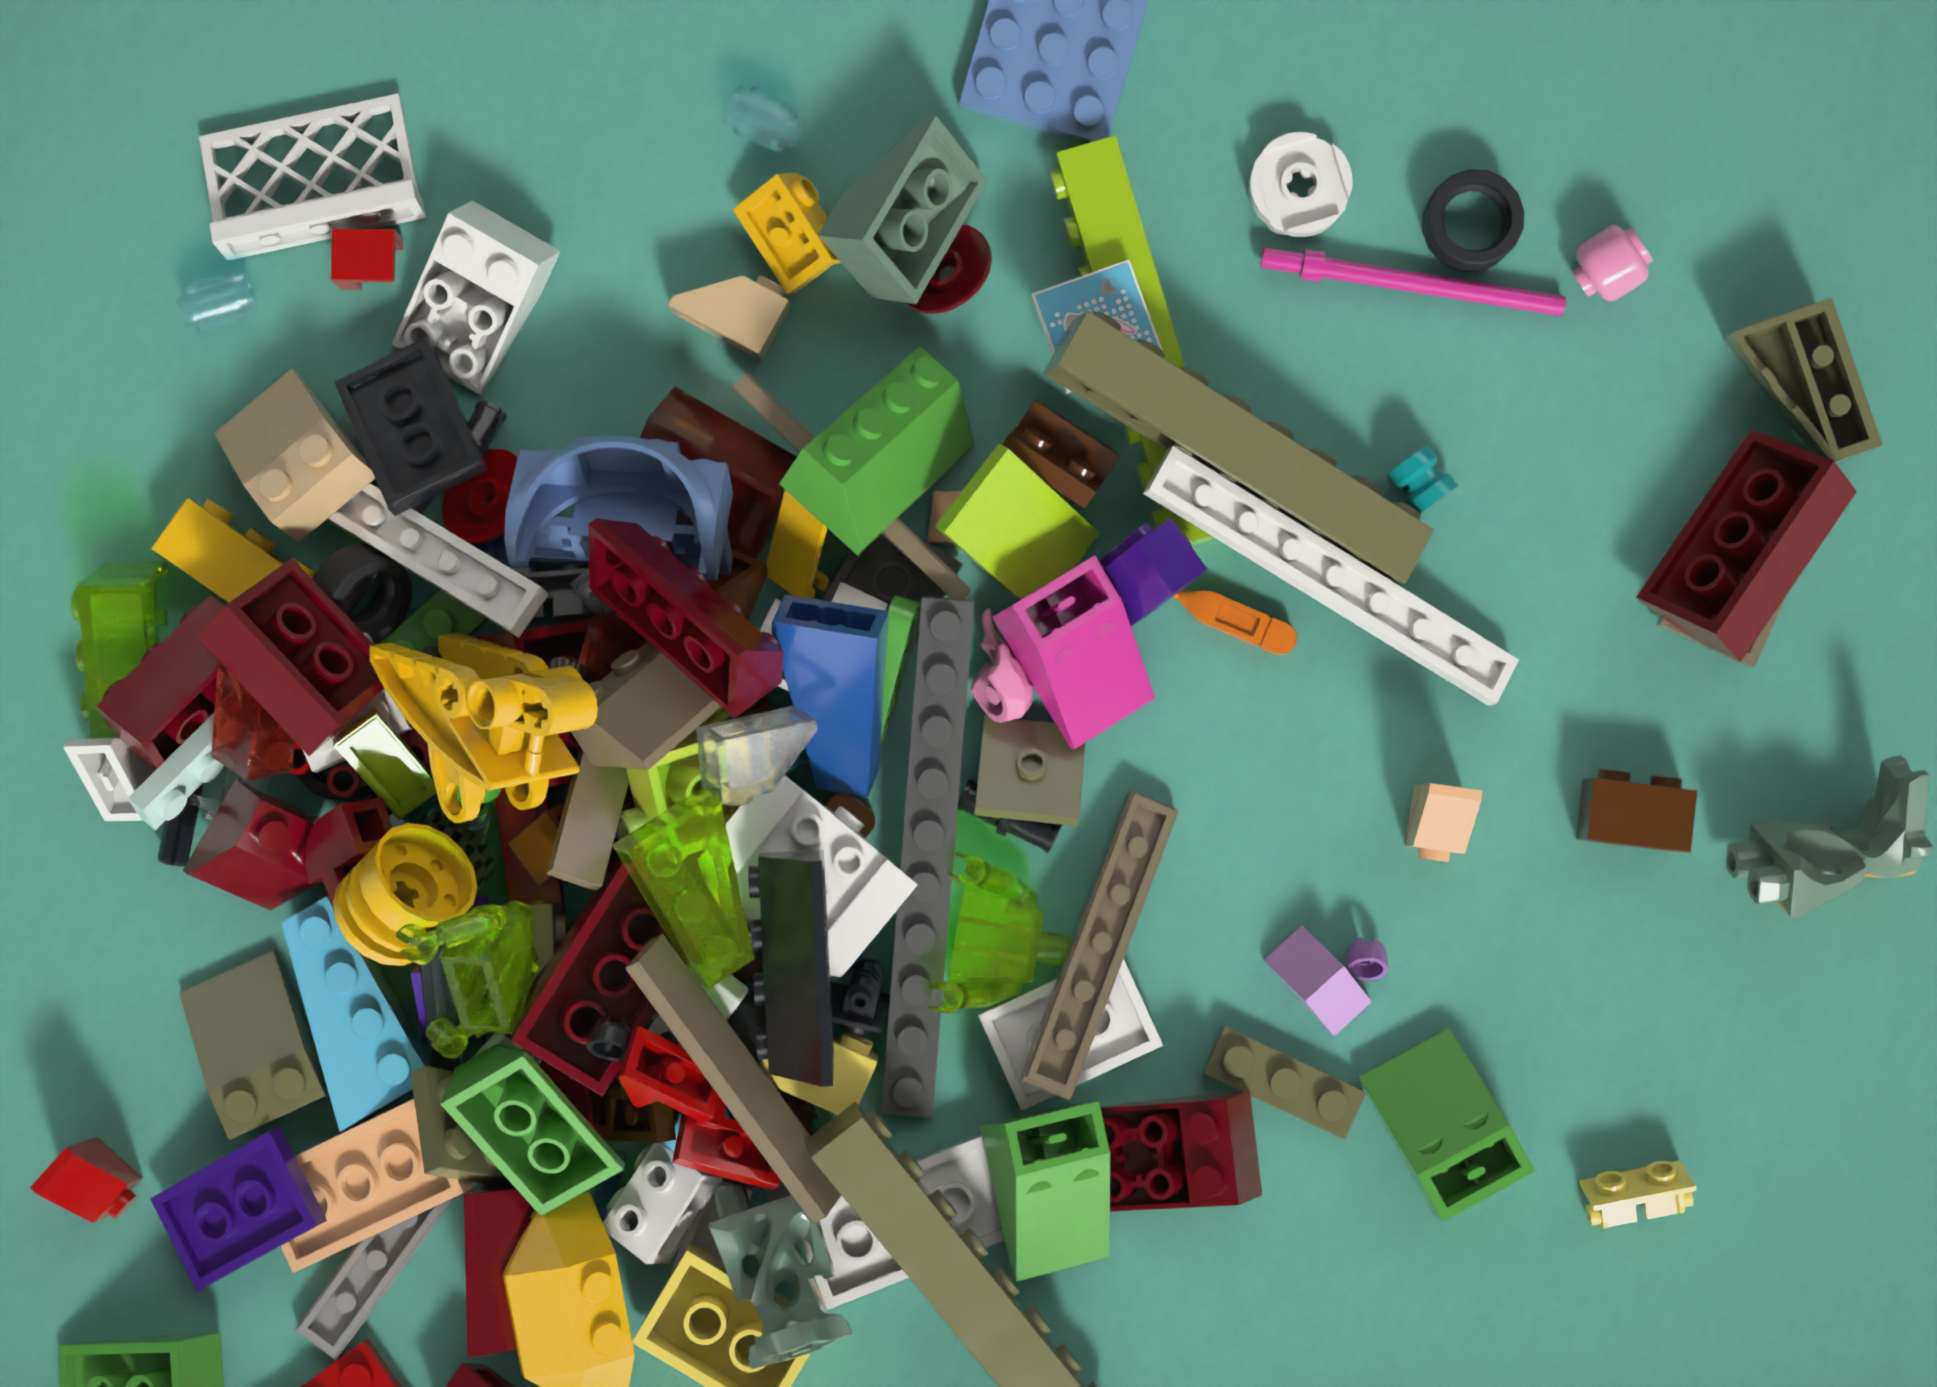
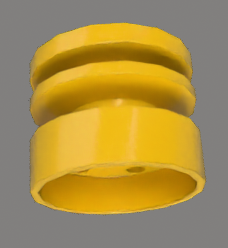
M412 823L391 828L337 885L333 899L336 923L345 939L365 957L381 964L397 966L419 960L417 939L425 936L426 930L430 928H436L437 933L445 934L474 904L477 891L474 867L464 850L447 834L428 825Z

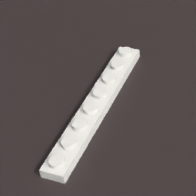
M1172 446L1166 450L1143 492L1144 495L1488 706L1497 704L1519 659L1178 448Z

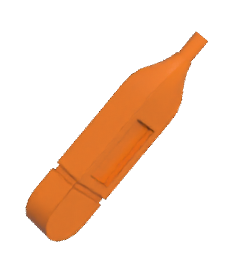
M1207 590L1180 591L1173 596L1196 621L1250 645L1259 646L1258 648L1271 654L1284 655L1293 650L1296 645V631L1288 623L1274 617L1270 618L1267 614L1216 592Z

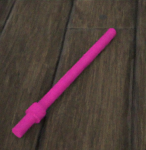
M1263 247L1260 268L1299 274V279L1320 282L1321 278L1556 316H1562L1566 306V296L1327 258L1325 257V252L1304 249L1302 254Z

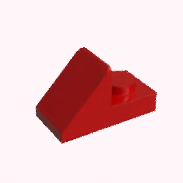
M640 1026L634 1027L618 1077L632 1105L639 1108L659 1101L700 1122L713 1119L719 1095L685 1049Z

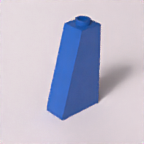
M785 594L772 620V634L784 652L783 672L817 789L850 794L851 796L868 797L880 764L889 611Z

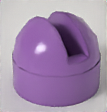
M1359 937L1348 947L1346 969L1354 979L1372 981L1380 979L1387 974L1388 955L1384 944L1378 939L1372 937L1371 942H1363V938Z

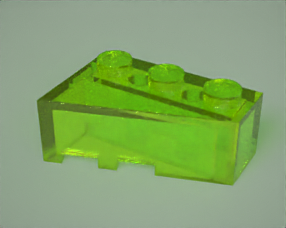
M167 561L105 562L76 585L77 590H74L72 593L71 612L73 619L80 621L81 640L78 641L76 647V663L78 670L85 673L86 690L83 691L81 696V715L84 721H89L91 738H119L109 728L96 705L102 701L103 695L109 686L117 680L124 679L141 663L144 653L152 645L159 642L158 626H167V610L157 609V578L167 577Z

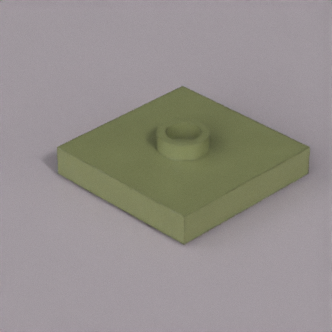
M984 716L974 815L1078 826L1085 743L1071 750L1055 723L1020 719L999 723L993 721L988 716Z

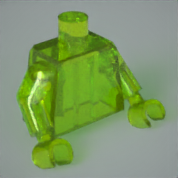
M960 850L955 855L965 858L967 862L965 872L959 876L948 873V877L951 880L964 885L948 982L932 981L928 985V988L942 989L944 998L939 1006H928L930 1011L950 1014L958 1009L988 1008L1019 995L1024 983H1032L1036 962L1062 966L1071 943V936L1041 931L1045 910L1038 908L1036 893L1011 870L985 862L976 855Z
M510 901L506 903L504 908L495 904L479 905L470 912L437 923V930L429 933L413 923L406 924L397 931L396 937L412 945L401 950L400 954L420 965L429 963L435 957L438 946H444L440 959L461 1024L456 1027L447 1018H439L427 1028L426 1036L433 1041L432 1047L442 1056L447 1058L460 1056L467 1046L468 1037L473 1034L476 1038H479L488 1032L513 1033L539 967V958L530 925L534 920V912L527 904L520 901Z

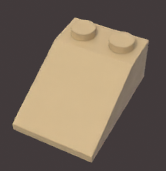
M293 368L214 433L243 486L270 522L298 543L375 479L369 463Z

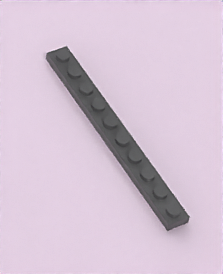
M922 596L900 864V870L918 885L897 909L881 1114L933 1117L975 600Z

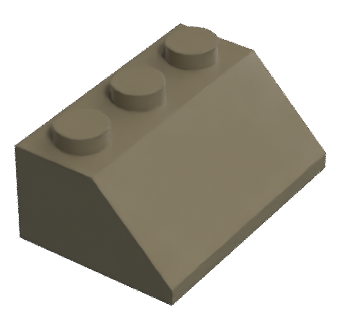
M647 641L639 649L628 651L619 656L611 664L612 671L601 681L589 684L594 690L597 699V718L589 728L571 731V733L593 766L649 770L721 706Z

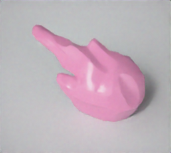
M988 608L981 617V624L985 634L981 647L988 654L993 665L989 662L984 663L972 682L970 691L988 717L995 722L1002 723L1022 718L1028 711L1034 695L1033 685L1009 645L995 631L992 622V611Z

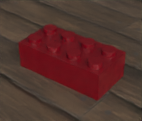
M618 853L605 874L602 887L594 891L504 1035L511 1042L603 1096L621 1068L623 1060H605L588 1051L587 1043L593 1025L598 1019L611 1015V1022L620 1024L621 1019L625 1018L632 1027V1030L637 1026L645 1029L656 1011L626 970L627 965L649 940L661 934H664L683 962L686 963L717 912L629 856Z

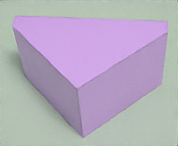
M1302 925L1263 959L1332 1036L1339 1033L1372 1002L1344 965Z

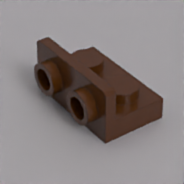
M1036 400L1031 404L1019 425L1008 434L1002 444L1011 450L1046 484L1084 509L1094 498L1120 458L1117 451L1040 400Z

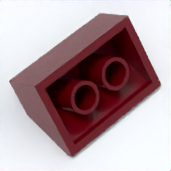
M293 558L226 604L198 637L205 647L308 756L344 729L385 691L370 662V645L374 644Z
M212 595L200 606L197 605L190 608L181 618L179 626L162 642L152 645L144 653L141 663L124 679L117 680L105 691L102 701L96 705L109 728L152 772L180 747L240 686L244 688L198 639L200 634L224 608V605Z
M510 1181L500 1186L479 1183L464 1194L467 1357H478L517 1350L502 1273L519 1239L532 1220L530 1217L534 1208Z

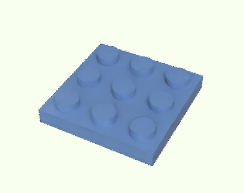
M989 0L959 100V107L1085 144L1109 137L1148 0Z

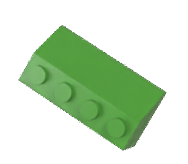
M919 346L801 450L779 484L856 555H859L974 446L975 443L958 380Z

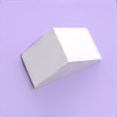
M120 738L68 739L63 748L104 821L142 820L128 800V797L153 772Z

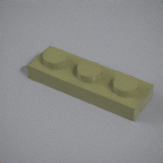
M1223 1025L1202 1070L1204 1074L1242 1092L1250 1091L1251 1096L1344 1140L1366 1095V1092L1225 1025Z

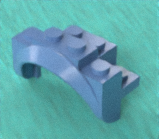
M575 436L573 444L558 451L552 449L541 451L520 450L505 515V548L508 564L512 567H527L528 562L533 561L589 565L588 524L594 519L600 518L639 524L652 537L658 536L664 540L672 554L686 567L695 568L705 579L717 580L718 574H730L733 561L727 531L733 490L727 463L714 462L709 459L688 460L681 455L678 442L630 436ZM576 503L572 518L557 515L565 508Z

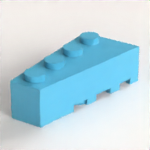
M326 896L281 922L340 1132L413 1091L411 1073L424 1066L432 1067L428 1047L426 1044H423L420 1033L378 962L363 956L345 939L336 923L329 896Z

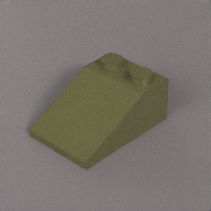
M276 950L265 953L179 993L207 1092L229 1140L329 1095L310 1025Z

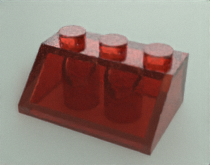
M674 386L647 418L640 438L678 442L681 455L688 460L709 459L714 462L727 463L733 490L727 524L731 549L734 548L757 559L776 527L785 491L779 483L797 456Z

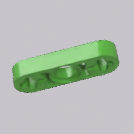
M896 595L888 609L889 619L881 742L885 739L893 718L921 611V603Z

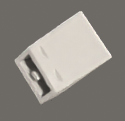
M473 200L449 212L392 345L402 349L428 337L435 348L447 377L481 395L541 296L561 251Z

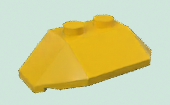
M585 1191L542 1216L534 1209L530 1217L532 1220L519 1239L502 1273L522 1376L540 1387H629L635 1353L615 1250L590 1192Z

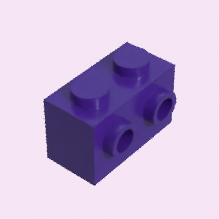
M1171 518L1154 530L1148 523L1144 524L1127 536L1122 544L1099 560L1123 602L1131 627L1158 609L1208 570L1192 548L1189 539L1180 532Z

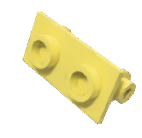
M1680 1160L1673 1162L1656 1161L1643 1168L1623 1172L1606 1171L1598 1174L1596 1177L1579 1180V1185L1590 1203L1586 1205L1588 1222L1590 1226L1599 1224L1602 1229L1636 1222L1635 1205L1643 1203L1644 1214L1647 1219L1684 1213L1685 1207L1693 1206L1692 1191H1696V1185Z

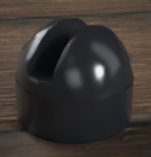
M611 1015L598 1019L590 1031L587 1043L588 1051L605 1060H624L632 1034V1027L625 1018L621 1019L620 1024L611 1022Z

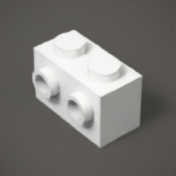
M663 1142L651 1143L639 1154L635 1162L636 1171L627 1186L617 1191L607 1206L609 1214L603 1222L607 1234L645 1264H669L724 1178L672 1164L674 1152L667 1148Z

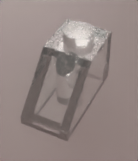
M790 706L697 727L696 734L702 789L722 804L729 806L745 805L752 802L754 796L773 792L816 733V720L796 706Z

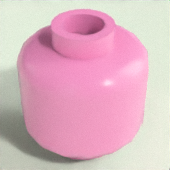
M1610 225L1576 248L1575 255L1580 266L1574 269L1572 273L1588 297L1598 292L1602 299L1607 302H1613L1648 279L1649 270L1647 265L1653 262V259L1632 227L1624 231L1617 225Z

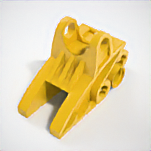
M458 632L438 635V651L442 658L432 657V655L410 650L390 642L370 645V662L382 685L407 721L428 743L430 767L439 804L444 814L454 823L472 821L477 817L481 802H484L486 790L505 788L512 805L519 810L536 808L542 804L546 798L549 779L579 772V765L558 734L587 729L592 726L597 718L598 706L594 690L587 682L582 680L578 671L573 667L562 666L548 669L543 659L528 653L523 654L522 651L505 646L501 647L498 644L478 640V638ZM525 783H528L529 787L528 797L523 787ZM458 786H459V789H460L461 807H460V805H459V803H458V800H457V787H458Z

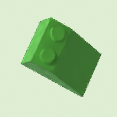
M221 1333L173 1334L58 1345L60 1387H224Z

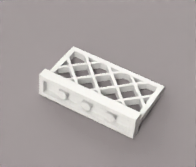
M399 93L199 136L213 222L209 223L212 242L227 261L331 239L332 228L377 229L426 218L423 198L418 189L403 103ZM392 112L394 125L382 141L362 130L373 115ZM337 124L345 129L346 133L332 152L312 141L323 126ZM286 134L297 142L282 163L262 152L273 137ZM357 137L376 148L361 170L341 159ZM396 140L399 152L391 148ZM236 145L247 153L230 174L217 166L215 149ZM307 148L326 159L311 181L291 170ZM387 155L401 163L404 179L382 184L372 178L371 175ZM257 158L276 170L260 192L242 181ZM338 166L353 175L355 179L345 192L332 195L322 189L321 186L333 169ZM219 176L226 180L222 187ZM286 176L305 187L295 203L281 205L271 199ZM365 183L370 186L362 188L365 185ZM236 187L255 198L244 214L226 217L224 203ZM315 194L319 196V198L312 199Z

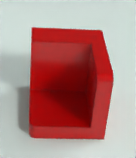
M332 228L331 281L341 290H362V282H393L395 279L396 250H403V239L395 230Z

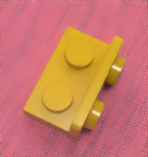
M798 172L776 174L732 209L774 275L786 290L787 295L797 293L833 264L841 263L818 236L828 218L818 202L820 200L819 193L813 183Z

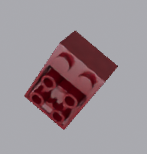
M1250 1091L1201 1094L1100 1106L1110 1150V1212L1237 1206L1262 1196Z

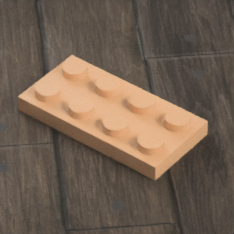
M412 1099L295 1156L327 1221L282 1245L281 1248L292 1273L463 1194L473 1187L470 1181L424 1174L415 1102Z

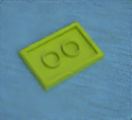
M1001 444L996 446L935 525L942 534L1018 600L1074 568L1100 534L1011 450Z

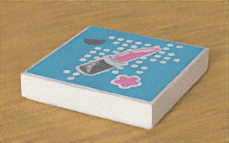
M1130 260L1031 294V300L1052 356L1072 320L1087 311L1092 314L1093 312H1101L1112 317L1120 324V331L1135 341L1139 339L1148 341L1162 350ZM1064 387V390H1065V393H1066V394L1072 392V391H1070L1069 389H1067L1066 387Z

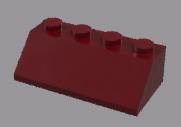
M1751 429L1636 598L1698 643L1741 662L1857 491L1835 461Z
M596 518L588 524L589 589L734 719L782 683L784 652L778 641L771 634L761 632L751 624L736 603L729 599L724 600L710 588L706 579L698 570L692 567L688 568L678 560L664 540L658 536L652 537L639 524L633 522Z

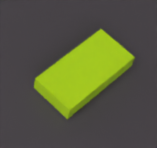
M373 708L332 738L334 747L379 798L382 797L384 804L398 820L437 793L430 770L376 708Z

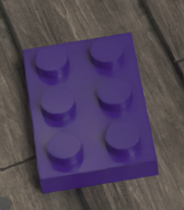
M280 1127L266 1132L150 1198L196 1291L210 1286L327 1221Z

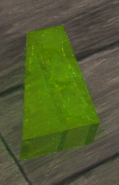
M702 787L612 844L676 952L700 984L710 989L755 959L719 792Z

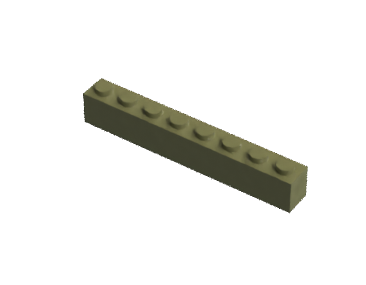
M1087 311L1072 320L1043 374L1163 449L1167 450L1172 446L1178 448L1398 585L1407 583L1434 531L1433 528L1420 521L1421 514L1406 504L1400 502L1392 503L1378 494L1379 488L1371 481L1360 476L1350 477L1336 468V460L1325 452L1304 448L1293 441L1294 434L1284 426L1274 422L1265 423L1250 413L1251 407L1243 400L1227 394L1222 396L1207 386L1208 380L1197 371L1187 367L1179 369L1164 359V352L1156 345L1141 339L1133 340L1120 331V324L1112 317L1101 312H1093L1092 314Z
M855 1101L805 1140L811 1159L998 1387H1099L1095 1381L1086 1386L1077 1375L1082 1370V1366L1068 1347L1063 1343L1058 1348H1055L1046 1337L1052 1330L1033 1305L1024 1310L1015 1299L1020 1290L1002 1267L994 1272L983 1258L989 1252L974 1231L969 1228L962 1233L951 1219L957 1215V1212L939 1189L932 1194L929 1193L920 1181L926 1174L909 1151L904 1150L900 1154L895 1151L887 1141L893 1136V1133L875 1110L866 1115Z

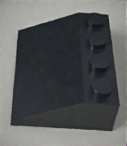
M824 850L759 853L758 866H748L750 898H760L761 919L751 920L752 952H763L764 973L754 974L755 1006H765L766 1027L756 1028L758 1060L768 1059V1072L771 1075L820 1087L833 1086L834 1046Z

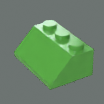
M495 1044L455 1068L440 1105L540 1216L623 1171L625 1163L526 1050Z

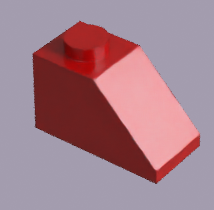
M95 1137L66 1147L32 1184L30 1189L37 1195L91 1223H96L109 1216L114 1219L121 1216L136 1200L137 1195L132 1190L143 1177L99 1137Z

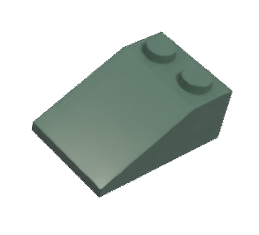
M928 115L842 193L818 236L871 298L917 304L985 187L987 180L936 115Z

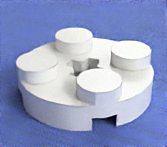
M1292 132L1282 135L1271 141L1255 160L1248 182L1250 201L1258 217L1275 234L1292 237H1308L1319 234L1331 227L1346 208L1353 187L1350 165L1339 148L1333 143L1329 145L1325 140L1318 139V135L1308 132ZM1300 172L1303 179L1311 178L1313 180L1314 186L1307 190V197L1301 198L1296 192H1289L1287 185L1292 182L1293 173Z

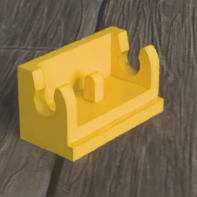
M786 490L784 491L766 563L768 568L767 577L793 596L813 599L815 590L812 588L813 584L822 591H827L829 584L828 577L817 569L827 527Z

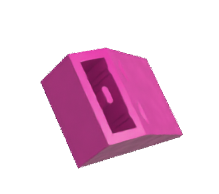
M1095 555L992 617L1071 750L1081 746L1155 699L1123 602Z

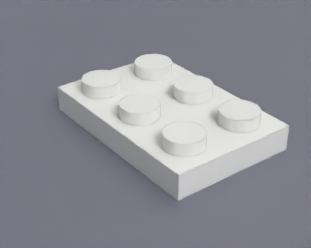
M1124 959L1076 1086L1163 1046ZM1057 978L978 1014L1021 1111L1055 1096L1019 1081Z

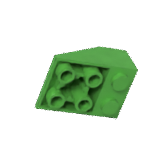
M1449 1027L1358 1076L1429 1209L1442 1222L1535 1172L1510 1124Z
M1099 1101L1072 1103L981 1125L982 1138L1013 1281L1018 1282L1109 1257L1110 1150Z

